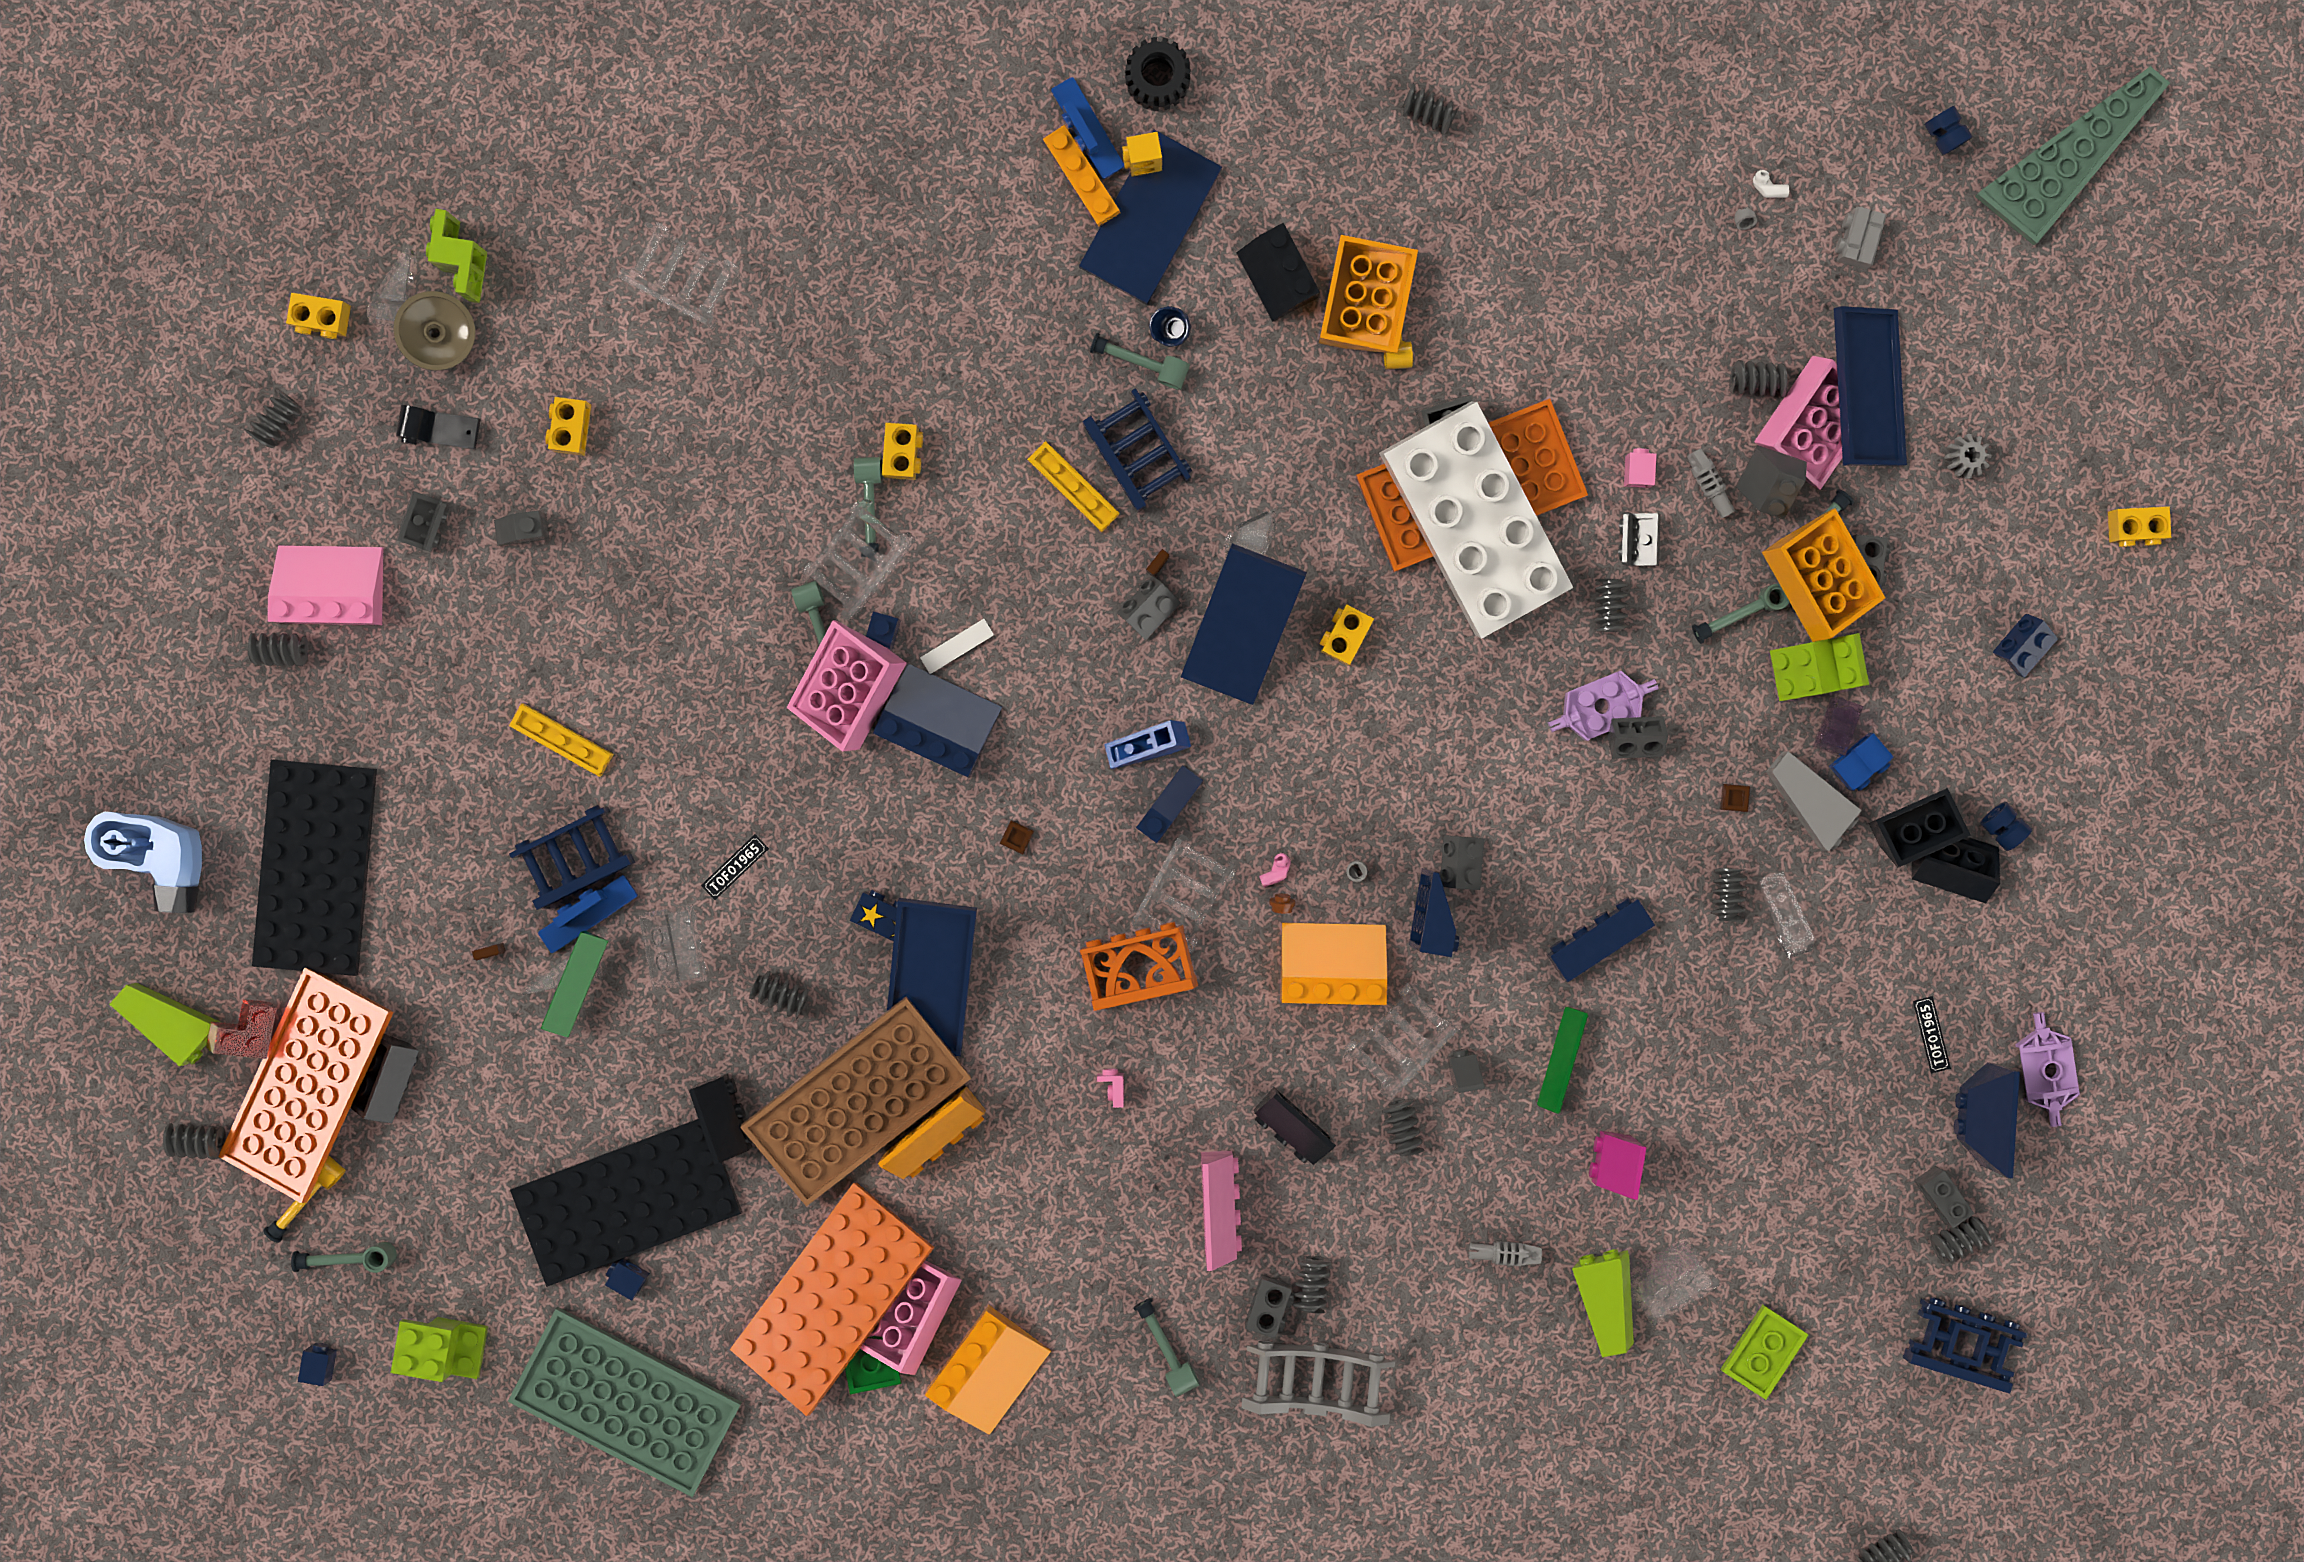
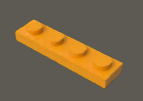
M1061 126L1043 138L1044 143L1098 227L1118 215L1120 210L1066 126Z

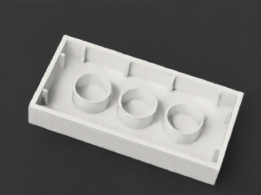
M1477 402L1467 403L1379 453L1477 637L1481 639L1573 588Z

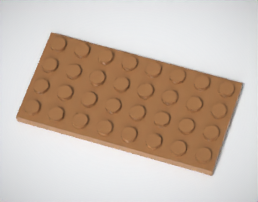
M906 996L741 1124L740 1128L807 1207L969 1081L971 1075Z

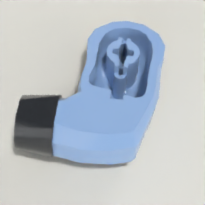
M103 812L92 819L87 826L84 843L86 852L93 864L102 869H128L135 872L151 873L155 884H152L154 911L166 913L195 912L199 891L198 884L202 869V845L199 832L196 829L160 816L119 812Z

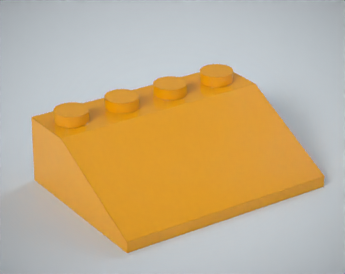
M1341 235L1319 344L1345 349L1397 354L1418 250Z
M1836 508L1829 510L1781 538L1762 552L1812 642L1833 638L1886 598Z
M1282 923L1280 1001L1282 1003L1387 1005L1386 925Z
M966 1086L887 1150L878 1162V1165L901 1179H905L908 1175L911 1178L915 1177L924 1169L922 1166L924 1162L928 1159L933 1162L944 1153L942 1148L950 1142L953 1146L963 1138L964 1134L962 1131L969 1126L972 1129L978 1126L984 1120L982 1115L986 1112L985 1108Z
M988 1305L927 1387L925 1396L945 1411L990 1435L1051 1350L992 1306Z

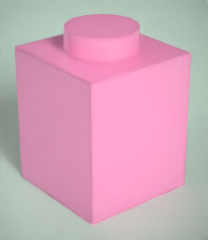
M1633 449V452L1625 456L1624 487L1651 488L1654 486L1656 454L1649 453V449Z

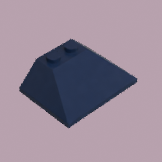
M1987 1062L1960 1086V1093L1956 1094L1955 1104L1959 1110L1958 1119L1954 1121V1133L1961 1144L1981 1166L2006 1178H2013L2020 1072Z

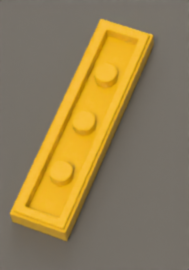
M1046 441L1027 459L1101 532L1120 515Z
M525 703L520 704L509 725L598 777L602 776L614 755Z

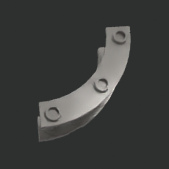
M1261 1340L1258 1341V1345L1247 1346V1351L1260 1355L1256 1393H1253V1397L1242 1398L1241 1408L1259 1415L1289 1413V1408L1303 1409L1304 1414L1327 1416L1329 1411L1342 1414V1419L1370 1427L1389 1424L1390 1414L1380 1411L1378 1395L1381 1368L1395 1367V1361L1385 1359L1384 1354L1377 1352L1364 1354L1329 1348V1344L1315 1342L1313 1346L1274 1344L1271 1341ZM1270 1356H1285L1283 1388L1279 1396H1269L1267 1394ZM1296 1356L1315 1357L1312 1394H1309V1398L1296 1397L1293 1393ZM1325 1358L1344 1361L1341 1398L1338 1401L1324 1399L1322 1395ZM1355 1363L1371 1367L1367 1405L1364 1406L1354 1404V1400L1351 1399Z

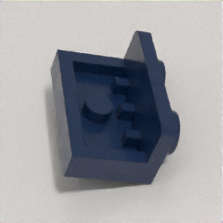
M2025 614L1993 650L1995 656L2004 659L2018 676L2025 678L2058 638L2044 620Z

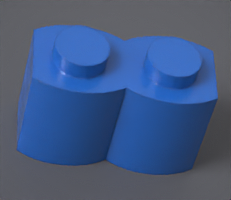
M1868 733L1831 763L1829 767L1848 790L1857 789L1860 791L1871 782L1869 778L1875 772L1881 774L1890 767L1889 761L1893 758V755L1874 733Z

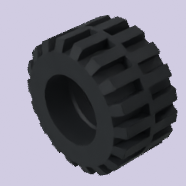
M1153 37L1150 43H1147L1145 39L1141 41L1140 47L1135 46L1132 49V55L1129 54L1127 65L1125 66V79L1130 96H1134V101L1137 104L1141 102L1145 109L1151 106L1153 111H1159V107H1164L1165 111L1170 109L1171 104L1174 106L1179 104L1180 98L1184 99L1187 89H1189L1190 61L1189 58H1186L1184 49H1178V43L1173 41L1172 44H1169L1168 38L1164 37L1162 42L1157 41V37ZM1156 62L1168 65L1173 71V78L1162 86L1149 84L1142 76L1143 70L1148 65Z

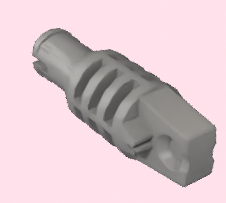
M1702 449L1689 454L1687 458L1692 467L1690 470L1694 478H1696L1697 484L1700 485L1701 491L1704 492L1705 498L1711 499L1720 518L1722 519L1735 512L1736 510L1724 491L1726 490V485L1723 483L1722 477L1719 476L1718 470L1715 469L1712 460L1707 458Z
M1496 1241L1493 1244L1469 1242V1250L1477 1251H1470L1468 1253L1469 1259L1492 1260V1263L1495 1265L1507 1266L1538 1265L1542 1261V1248L1504 1241Z

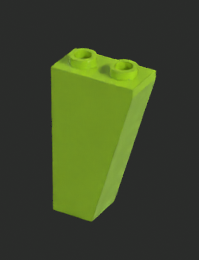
M139 983L126 985L109 1004L179 1067L196 1063L203 1055L201 1050L207 1044L211 1045L220 1036L218 1031L223 1027L220 1021Z
M1612 1249L1597 1257H1594V1254L1584 1255L1579 1258V1261L1572 1270L1602 1357L1627 1353L1634 1344L1628 1250L1618 1252V1249Z

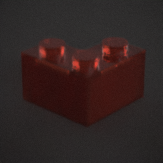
M243 999L238 1024L211 1021L206 1048L213 1054L267 1059L277 1007L270 1002Z

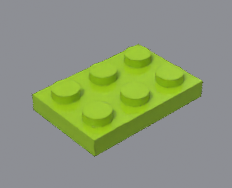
M1762 1304L1720 1370L1767 1400L1809 1334Z

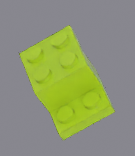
M435 209V215L430 219L432 235L431 242H428L426 246V257L431 264L441 271L455 273L453 287L456 293L469 302L480 303L487 251L474 241L458 239L460 221L446 210Z
M1860 633L1770 650L1779 701L1869 685Z
M441 1317L435 1318L430 1323L402 1319L399 1322L390 1373L443 1382L450 1375L478 1379L488 1326Z

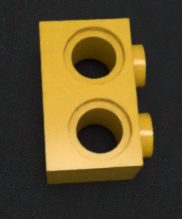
M1158 132L1126 137L1127 146L1122 147L1124 167L1125 169H1130L1131 176L1162 171V154Z
M291 293L286 324L294 327V332L311 335V331L321 332V337L336 339L337 335L346 337L351 306L339 300ZM309 309V318L302 321V313ZM331 314H335V322L328 325V317Z
M554 397V403H551L549 407V418L552 419L551 428L547 429L545 442L549 450L585 456L591 412L590 403L583 400ZM569 407H573V417L565 420L564 411ZM565 433H570V442L562 446L560 442L561 436Z
M885 423L882 476L884 478L916 480V474L921 473V458H917L918 448L923 446V432H919L917 425ZM904 432L911 435L910 442L906 445L898 444V436ZM901 458L909 460V466L904 471L896 470V462Z
M2170 506L2108 511L2109 543L2119 542V547L2136 546L2135 541H2145V546L2161 545V540L2171 538ZM2150 521H2153L2156 525L2154 533L2149 529ZM2124 522L2130 526L2129 534H2126L2123 530Z
M1347 604L1343 609L1338 607L1331 620L1335 623L1332 631L1326 630L1319 643L1323 646L1321 652L1349 666L1374 618ZM1346 616H1354L1357 619L1358 626L1356 629L1350 630L1345 627L1344 619ZM1339 638L1345 642L1346 648L1344 652L1337 653L1333 650L1332 642L1334 639Z

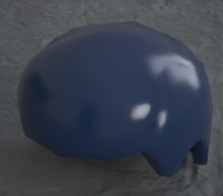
M1173 306L1157 309L1151 316L1149 323L1152 338L1167 347L1182 345L1189 338L1192 327L1188 315L1181 309Z

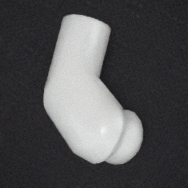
M1759 170L1754 176L1753 185L1763 197H1788L1789 185L1773 184L1767 171Z

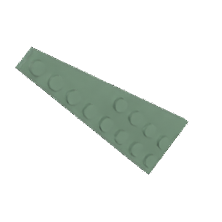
M2150 66L1979 191L1975 197L2032 245L2037 244L2170 82Z

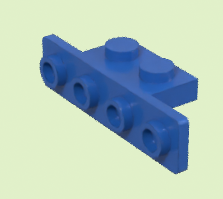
M1071 77L1053 87L1051 92L1064 113L1061 115L1068 129L1073 128L1077 135L1074 139L1082 152L1084 150L1087 152L1101 178L1106 179L1124 168L1123 161L1075 79Z
M625 875L620 876L603 889L593 891L591 888L579 896L581 901L572 906L571 903H568L557 911L559 915L552 919L554 922L540 930L538 935L551 953H555L576 939L581 931L589 930L638 897V894Z

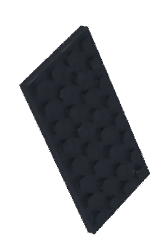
M270 760L252 967L303 971L304 968H309L318 973L358 975L377 769Z
M699 1119L510 1189L546 1287L742 1213L724 1162L716 1165L713 1163Z

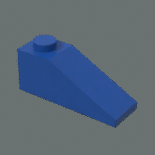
M1174 720L1166 721L1104 744L1110 769L1166 756L1191 747L1185 722Z

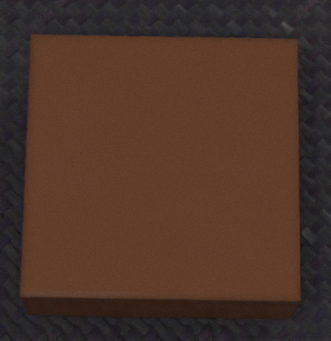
M1162 549L1147 567L1146 572L1151 576H1156L1169 560V554Z
M1723 784L1720 810L1748 812L1750 786Z
M1010 820L1000 844L1023 855L1034 831Z
M504 943L474 950L472 955L474 960L477 961L503 954L506 950Z

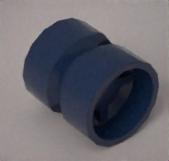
M1955 105L1924 124L1930 136L1937 138L1935 144L1942 156L1973 138L1966 124H1960L1962 117Z
M2008 802L1997 805L1980 822L1990 835L1996 834L1995 840L2005 851L2017 847L2032 832V828L2023 818H2016L2017 812Z

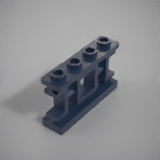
M1930 1297V1300L1921 1298L1920 1304L1922 1307L1918 1310V1315L1929 1319L1923 1342L1913 1339L1909 1340L1908 1344L1910 1346L1905 1348L1903 1358L1911 1364L2010 1394L2013 1387L2010 1379L2014 1376V1372L2003 1367L2009 1344L2023 1347L2022 1339L2027 1338L2028 1333L2020 1329L2021 1324L2005 1319L2004 1323L1995 1321V1316L1980 1312L1979 1316L1970 1313L1971 1309L1955 1304L1954 1308L1945 1306L1946 1301L1935 1297ZM1934 1310L1963 1320L1960 1322L1951 1319L1948 1331L1946 1332L1938 1329L1941 1317L1931 1312ZM1981 1326L2012 1334V1337L2001 1334L1997 1347L1988 1345L1991 1332L1981 1328ZM1960 1329L1979 1334L1972 1357L1953 1352ZM1936 1339L1944 1342L1941 1354L1950 1358V1361L1919 1351L1921 1349L1931 1352L1934 1340ZM1984 1355L1992 1356L1994 1358L1990 1369L1999 1373L2000 1376L1969 1366L1973 1365L1981 1368Z

